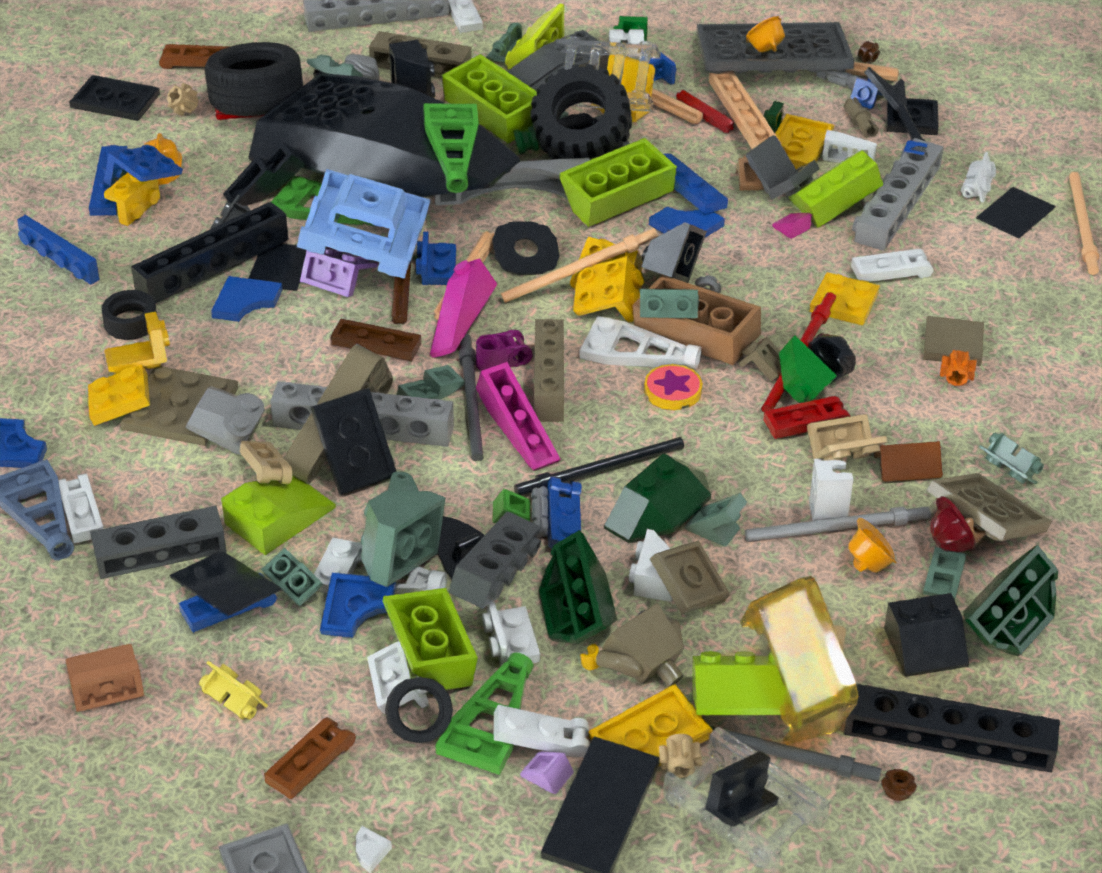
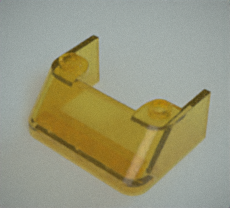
M813 576L796 579L751 601L740 621L742 628L749 626L751 630L755 629L758 635L765 634L787 692L784 704L780 706L782 720L785 725L790 726V730L783 739L786 745L837 732L858 703L857 686L819 586Z

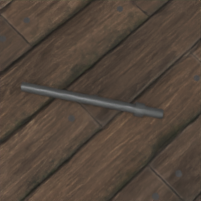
M465 334L460 342L461 349L458 354L459 363L463 366L471 458L473 461H482L484 456L474 369L476 352L472 348L471 336Z
M710 726L713 730V737L708 740L757 752L761 751L765 754L837 771L838 776L851 778V775L877 782L880 780L882 768L855 762L853 757L841 755L840 758Z

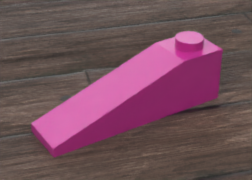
M480 258L470 262L467 260L462 261L454 268V273L447 283L430 351L432 358L455 352L497 286L496 281Z
M508 362L482 370L479 375L476 391L488 413L530 468L535 471L559 462L561 459Z

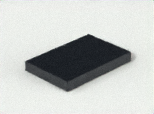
M91 75L69 103L70 108L139 121L160 95V88Z
M365 388L310 407L339 495L390 478L393 472H397L370 388Z

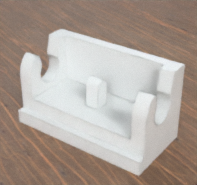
M814 459L809 497L812 521L848 517L853 476L852 473H835L833 471L834 469H846V462Z

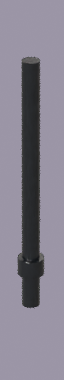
M678 437L553 474L549 472L538 474L535 476V479L515 484L514 491L516 494L525 495L531 493L535 487L545 486L547 488L551 476L560 478L561 482L566 483L683 449L684 441L682 437Z

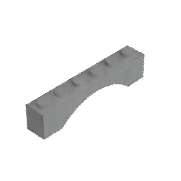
M590 158L520 161L509 173L499 179L493 187L463 191L461 193L434 195L435 206L463 204L471 198L484 193L512 188L543 190L567 198L559 178V173L585 163Z

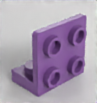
M330 247L326 248L324 255L306 251L300 282L346 297H352L359 270L377 268L379 262L367 260L347 252H340Z

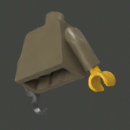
M658 603L647 610L639 612L635 618L613 631L603 645V650L599 651L597 645L591 644L587 647L588 655L580 654L581 664L587 670L604 667L635 678L639 683H645L658 674L664 683L670 687L679 682L684 676L674 664L684 650L680 623L666 616Z

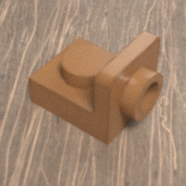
M746 156L738 158L736 174H738L739 191L764 190L755 171L750 167Z

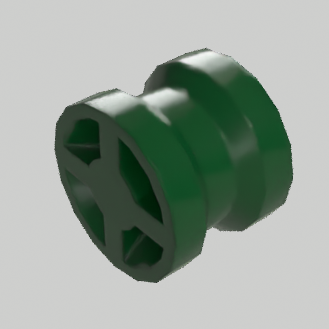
M533 125L528 126L526 130H513L519 155L525 154L528 150H540Z

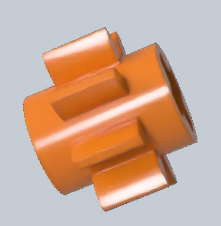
M953 350L948 357H942L940 376H946L948 383L954 386L964 385L968 380H974L977 361L970 360L969 352Z

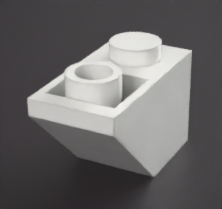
M647 529L644 542L638 541L635 556L638 564L632 563L629 582L634 583L635 596L672 602L671 595L650 561L654 554L670 549L654 530Z

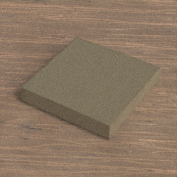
M927 316L923 360L942 362L943 356L948 357L953 350L969 352L970 360H976V366H981L984 322Z
M699 540L658 552L650 558L651 563L681 614L721 602L730 596L728 589Z

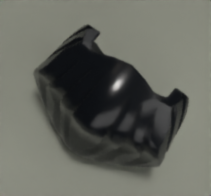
M820 333L808 344V348L837 375L830 384L854 371L856 357L844 337Z

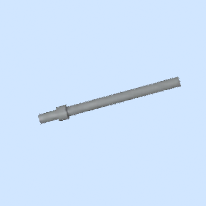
M904 506L894 507L888 512L746 529L745 537L747 542L853 529L858 528V518L867 520L873 526L885 524L901 526L907 525L908 521L930 519L931 511L928 506L905 509Z

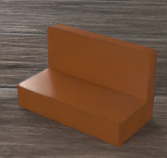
M940 441L880 445V451L874 453V458H880L881 479L884 482L941 478L943 476Z

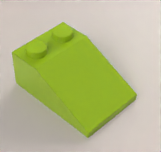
M292 476L290 484H280L275 480H270L269 483H258V481L246 482L221 498L224 524L264 555H267L336 508L334 502Z

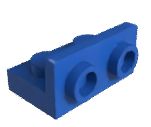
M423 232V240L417 242L416 275H421L422 285H447L456 266V243H429V232Z

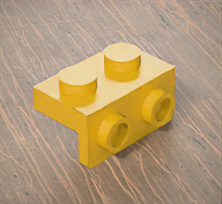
M127 172L104 192L105 199L116 202L119 223L129 226L133 221L140 218L148 208L158 202L160 199L158 179L141 182Z

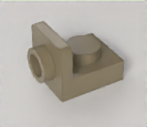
M765 337L759 343L753 340L742 350L744 356L738 364L744 367L750 361H753L759 370L770 381H773L781 374L780 350L768 337Z

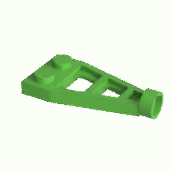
M424 103L425 131L446 176V187L452 193H461L468 188L467 173L479 125L477 104ZM440 130H464L463 139H444ZM446 151H463V158H447Z
M293 176L271 202L286 213V217L307 220L311 208L303 206L312 196H318L322 184L303 177ZM341 214L337 223L375 226L372 223L351 219Z
M521 653L510 654L507 661L451 718V723L435 745L437 755L498 775L501 774L514 749V744L495 741L494 734L470 727V724L481 713L494 716L498 705L507 706L488 700L497 688L513 693L510 704L507 707L521 709L526 681L534 667L529 657Z

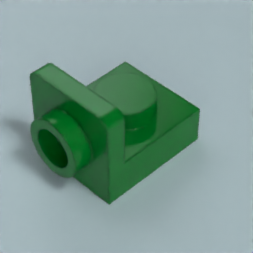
M619 16V24L614 25V29H623L625 33H628L630 29L644 30V42H647L648 17ZM621 40V49L623 46V41L627 40Z

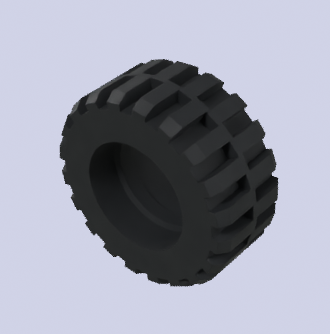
M576 64L565 70V67L557 70L558 74L555 76L550 74L545 78V85H539L536 90L537 96L535 95L531 102V120L540 147L544 152H548L551 159L590 158L592 160L623 147L622 141L626 142L630 136L629 130L632 128L629 99L624 85L620 84L619 79L614 74L609 76L608 70L602 67L596 70L595 65L586 64V67H580L579 64ZM578 103H594L605 110L602 118L596 124L586 129L573 130L558 123L563 112Z

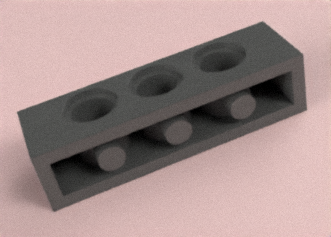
M217 505L90 532L100 579L227 552L224 530Z
M507 511L458 563L448 593L482 609L492 599L497 600L504 585L509 586L512 583L517 570L522 571L529 556L534 557L537 554L541 544V540L537 539L541 526Z

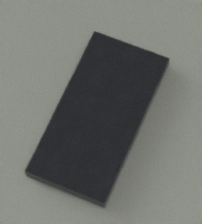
M594 736L543 845L541 858L584 873H612L660 764L659 757Z

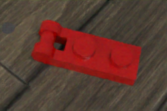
M831 396L764 411L763 420L774 439L808 432L807 425L810 423L851 417L847 410L843 409L844 405L838 396Z

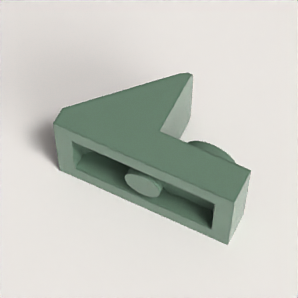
M741 493L701 507L684 528L722 546H727L740 529L736 521L741 517L740 511L747 504V501Z

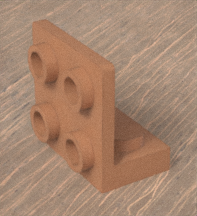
M132 644L78 655L65 660L77 712L144 696L138 661L135 659Z

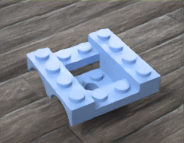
M326 169L319 194L314 197L306 224L300 229L297 247L324 255L327 247L340 252L354 254L367 260L379 262L377 271L404 279L431 200L360 176L346 175ZM341 214L351 219H358L390 230L387 238L337 223Z

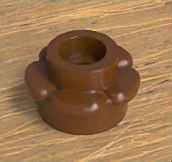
M864 42L858 51V58L863 63L867 61L875 62L880 54L878 43Z
M902 769L887 771L881 782L886 795L896 801L908 799L917 788L916 783H914V776Z

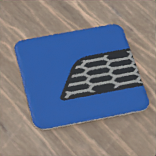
M908 140L904 152L924 155L928 144Z

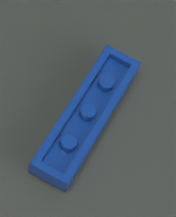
M101 146L89 204L90 216L117 215L116 202L104 198V192L111 187L104 182L109 152L120 151L123 148H128V146Z
M663 154L677 166L674 189L704 214L727 208V197L674 155Z
M27 215L17 219L18 236L24 245H30L41 256H47L52 259L60 268L64 267L72 272L77 279H83L91 285L100 280L97 261L94 257Z

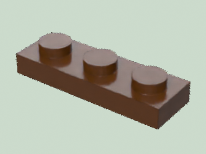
M346 319L339 320L330 336L331 345L351 349L354 345L359 344L376 354L407 361L414 359L422 344L420 334Z

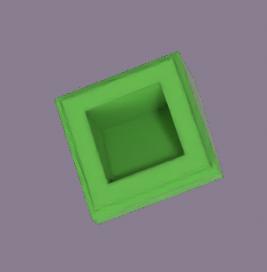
M503 488L493 501L492 523H497L507 511L530 521V499Z

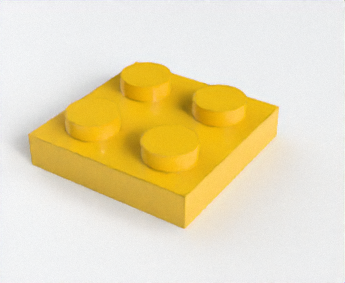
M826 272L810 303L809 312H813L814 308L821 304L827 292H832L836 295V300L830 309V317L863 326L879 294L880 285Z
M143 364L137 367L125 368L120 373L107 378H98L93 383L88 384L89 418L94 426L150 406L148 376Z

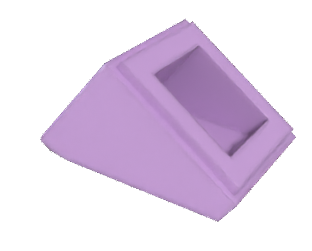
M539 751L522 770L520 775L539 787L556 794L571 777L574 770L564 753Z

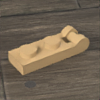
M241 441L240 453L257 473L258 483H269L270 480L278 481L280 484L291 483L292 467L271 442Z

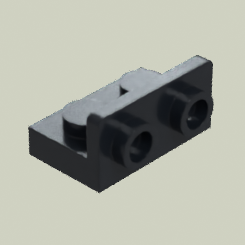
M758 751L714 772L705 810L719 818L721 822L735 827L778 805L779 797L764 788L769 777L768 768L771 758Z

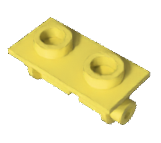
M207 661L206 664L212 671L209 675H204L199 681L202 692L220 704L230 694L223 705L241 719H252L257 712L256 706L258 704L265 708L268 707L259 697L262 691L248 680L244 684L237 681L236 679L239 675L225 664L218 668L210 661Z

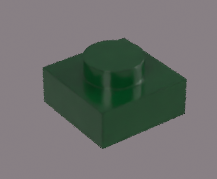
M774 101L770 109L765 110L763 115L774 133L783 119L784 103Z

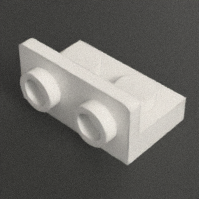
M494 599L487 604V613L482 614V621L485 633L491 632L492 635L489 638L492 657H498L500 666L507 661L512 653L524 654L533 663L540 662V652L526 606L497 611Z
M399 641L367 657L377 707L384 714L387 697L393 688L406 679L419 677L412 672ZM420 689L410 691L404 695L399 706L413 699L421 708L428 706L429 703L426 695L428 691Z

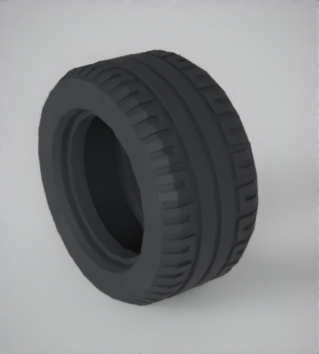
M252 42L230 46L211 55L204 67L210 103L218 111L234 116L265 115L303 86L299 55L290 46L280 43Z

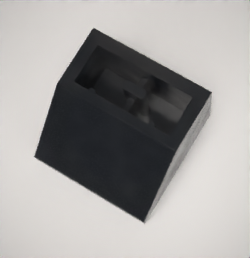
M418 39L389 44L391 83L412 88L435 98L434 84L431 83V77L435 76L434 65L432 61H428L426 48L422 49Z

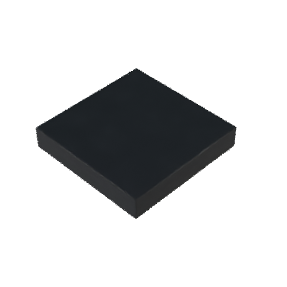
M906 98L907 110L919 133L938 135V100ZM887 101V132L908 133L897 111Z

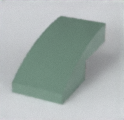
M449 365L427 369L424 371L423 380L398 385L397 395L440 400L460 389L464 385L465 380Z
M935 547L923 594L934 596L951 593L955 600L966 560V553L947 552L939 547Z

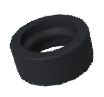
M123 290L112 294L102 304L104 329L109 335L122 340H133L147 336L148 330L145 313H157L155 300L151 295L139 290ZM126 311L143 312L134 318L123 319L116 317Z
M424 677L406 679L396 685L387 697L385 707L387 723L394 734L405 741L415 743L433 741L442 735L451 723L453 712L451 697L445 688L435 680ZM417 689L426 690L431 693L439 706L438 718L435 723L428 729L421 731L412 730L405 726L400 719L398 711L400 701L404 695Z

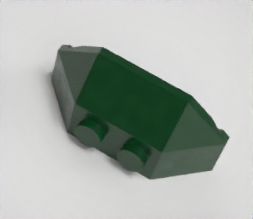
M666 454L660 455L624 486L604 525V529L628 543L638 542V539H645L647 529L654 530L658 536L673 533L711 499V492L705 473L680 459Z
M580 530L553 545L550 553L552 558L545 569L539 588L548 635L554 642L579 644L618 620L607 575L586 537Z
M1038 545L1034 546L999 573L963 611L965 621L986 646L1014 656L1021 655L1055 617L1057 567Z

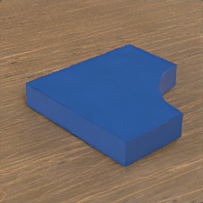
M667 206L649 217V225L664 234L686 222L707 231L706 238L724 227L725 218L715 212L704 214L700 210L682 211Z
M228 276L211 310L212 318L239 322L244 315L253 310L275 308L283 291L282 283Z
M0 418V467L23 468L44 459L47 451L46 442L35 440L27 435L25 421L22 419Z
M332 573L320 627L321 635L353 638L358 627L366 619L377 614L387 613L383 604V596L395 595L397 583L394 582L386 587L371 581L369 576Z

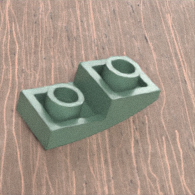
M318 55L317 58L307 59V64L320 73L359 77L363 75L352 64H338L328 55Z
M286 548L282 549L261 569L299 607L324 585Z

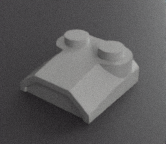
M210 386L196 406L185 428L240 455L241 441L249 440L265 411L264 404L254 394L243 393L237 396Z

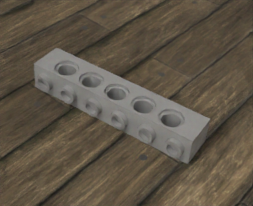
M303 0L304 17L308 32L449 15V0Z
M914 138L913 141L928 144L925 154L904 152L903 149L900 160H895L891 173L884 176L883 186L874 191L872 200L866 202L861 216H856L852 231L855 232L854 242L882 251L886 250L940 169L944 146Z
M278 381L270 400L273 427L301 430L312 413L310 407L317 405L327 387ZM371 392L386 440L449 446L454 429L453 401Z

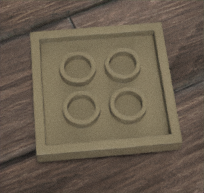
M162 366L154 368L148 377L150 406L125 414L121 420V428L126 431L206 446L209 441L208 439L185 427L208 387L213 386L235 395L238 390V381Z
M979 473L932 480L927 489L929 493L936 497L935 500L940 496L948 498L965 519L972 518L974 525H978L986 530L985 534L995 541L1002 542L1047 532L1052 522Z

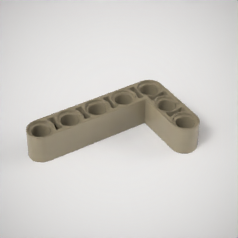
M359 344L354 345L317 404L365 388H370L371 392L387 394L392 386L393 376L385 359ZM312 413L284 457L292 467V476L307 484L314 480L327 460Z

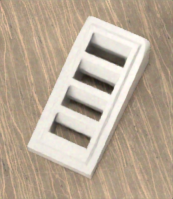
M827 130L822 160L840 163L853 154L854 148L858 149V151L868 150V156L875 161L877 143ZM843 147L848 148L847 152L843 151Z

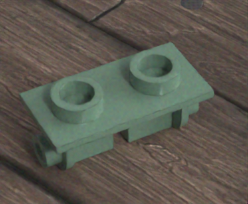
M511 23L506 34H503L493 44V49L486 58L505 63L507 53L523 37L521 24Z
M640 289V317L698 318V289Z
M995 432L989 438V443L991 444L988 448L982 445L979 446V448L988 453L985 457L986 460L999 468L1003 464L1009 467L1011 470L1008 474L1022 484L1026 480L1034 484L1038 483L1032 476L1034 473L1039 474L1043 470L1044 464L1041 463V458L1036 457L1023 447L1017 456H1014L1013 454L1019 445L1006 437L1005 434Z

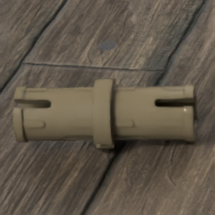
M852 97L847 99L844 103V109L851 116L853 125L858 126L865 138H868L869 135L871 137L876 136L879 128L871 119L868 109L863 108L856 97L853 100Z

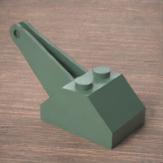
M393 472L388 491L369 500L365 507L366 523L365 531L361 537V560L370 580L386 587L438 554L446 497L431 491H419L412 475L409 473Z

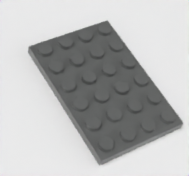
M840 22L781 23L785 38L777 46L776 52L772 50L759 52L750 42H746L747 33L758 23L697 24L696 34L705 71L714 74L723 73L724 71L746 73L758 70L762 73H770L773 70H783L793 73L797 70L820 72L832 69L836 72H844L846 69H854V58Z

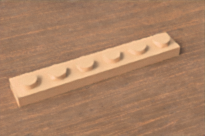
M725 71L719 74L709 73L710 85L751 149L772 135L776 136L733 71Z

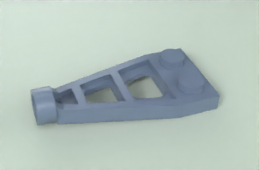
M46 459L1 475L0 507L43 544L52 559L59 561L69 557L74 551V544L67 534L58 477L49 461ZM44 491L46 492L47 501L28 508L19 502V500ZM51 513L54 514L56 519L41 526H38L34 519ZM63 543L62 546L55 548L57 545Z

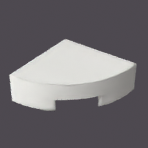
M361 826L356 835L355 846L356 856L361 866L371 873L392 849L390 840L364 826Z

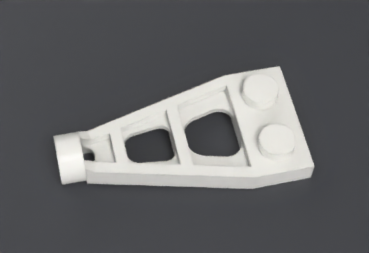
M597 316L579 350V358L606 365L659 367L661 365L676 364L697 369L701 358V347L690 344L686 346L627 322ZM623 337L640 343L635 352H618L614 349L619 339ZM650 345L667 351L665 355L646 354Z
M332 537L314 573L324 584L317 591L328 593L332 573L353 574L357 563L362 562L361 543ZM418 566L406 574L409 576L406 584H397L395 595L446 588L447 573L436 570L429 571Z

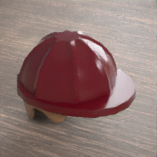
M940 496L936 500L938 511L933 516L930 525L933 540L936 545L947 552L973 551L976 544L986 535L985 531H980L974 527V520L972 518L965 519L948 498Z

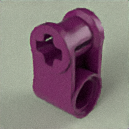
M516 329L482 335L476 341V367L480 371L508 362L510 367L523 366L529 363L533 356L531 348L524 343L523 334Z

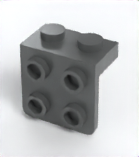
M774 135L746 154L750 167L755 171L771 200L784 193L787 197L801 189L800 187L811 182L814 179L812 174L820 169L815 160L795 169L779 140Z

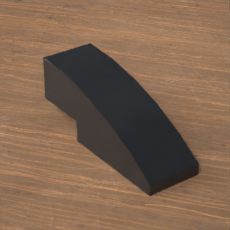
M281 141L265 160L257 155L223 195L230 203L234 201L237 195H240L237 203L248 206L280 188L305 165V162L295 149Z

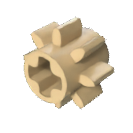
M182 83L181 87L174 85L168 92L167 100L169 104L167 106L174 109L173 112L182 116L185 112L191 114L198 105V97L196 96L198 92L186 83Z
M687 734L671 735L666 740L667 746H659L661 769H668L669 774L673 777H689L694 774L695 766H702L700 743H693L692 737Z

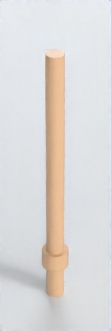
M1072 172L1069 175L1083 244L1081 250L1082 258L1087 264L1088 273L1096 275L1099 272V252L1093 242L1080 175L1078 172Z
M655 228L636 236L631 234L622 238L623 241L504 291L501 293L504 303H507L578 273L586 267H592L625 252L632 253L639 250V246L658 237Z

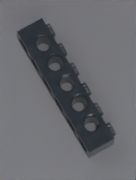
M270 201L132 265L135 290L144 291L152 296L155 303H158L288 241L286 213Z
M852 683L844 735L1052 773L1058 751L1060 720Z

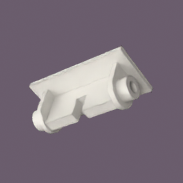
M985 152L982 160H976L970 164L966 175L967 179H965L961 187V193L964 197L979 196L980 201L983 203L987 192H990L992 178L996 176V167L994 162L990 161L988 152Z

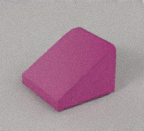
M791 213L773 223L772 227L793 239L810 229L812 215L811 213Z

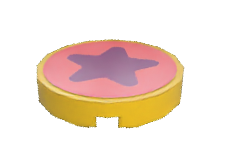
M676 364L661 365L652 369L646 375L644 393L645 396L649 397V401L657 407L667 410H681L682 406L689 404V407H691L700 400L703 383L700 376L693 369Z

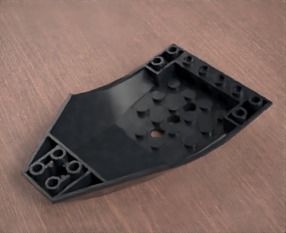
M320 73L257 120L249 152L250 161H253L257 155L265 160L278 144L283 141L295 149L305 162V165L302 167L303 169L325 175L326 169L346 175L353 174L403 189L406 193L420 197L452 193L446 187V176L425 131L423 114L424 103H445L412 88L359 76ZM478 125V132L467 173L468 188L465 191L493 187L499 179L509 173L520 162V158L481 125ZM440 130L444 139H463L464 130ZM446 151L447 158H463V151Z

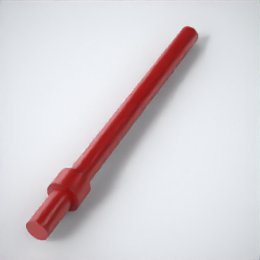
M832 292L826 293L821 304L817 305L811 314L812 320L800 339L807 347L816 336L821 325L825 324L831 315L830 309L836 300V295ZM782 372L762 405V412L774 409L785 391L783 388Z

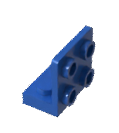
M143 145L133 149L123 148L120 151L109 152L104 182L111 186L127 172L143 182L181 175L183 169L175 164L172 159L157 151V148L154 146Z

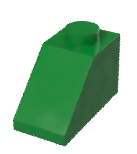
M796 335L779 352L783 388L798 403L813 401L837 377Z

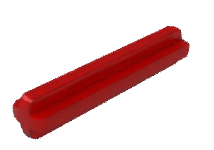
M685 90L676 94V100L703 113L702 119L724 133L733 131L735 122L731 118Z

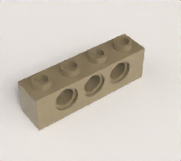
M379 31L369 45V56L376 60L377 66L390 69L389 44L418 39L422 49L426 48L428 61H432L434 65V77L442 78L443 74L472 59L471 46Z
M535 319L534 412L540 422H564V319Z

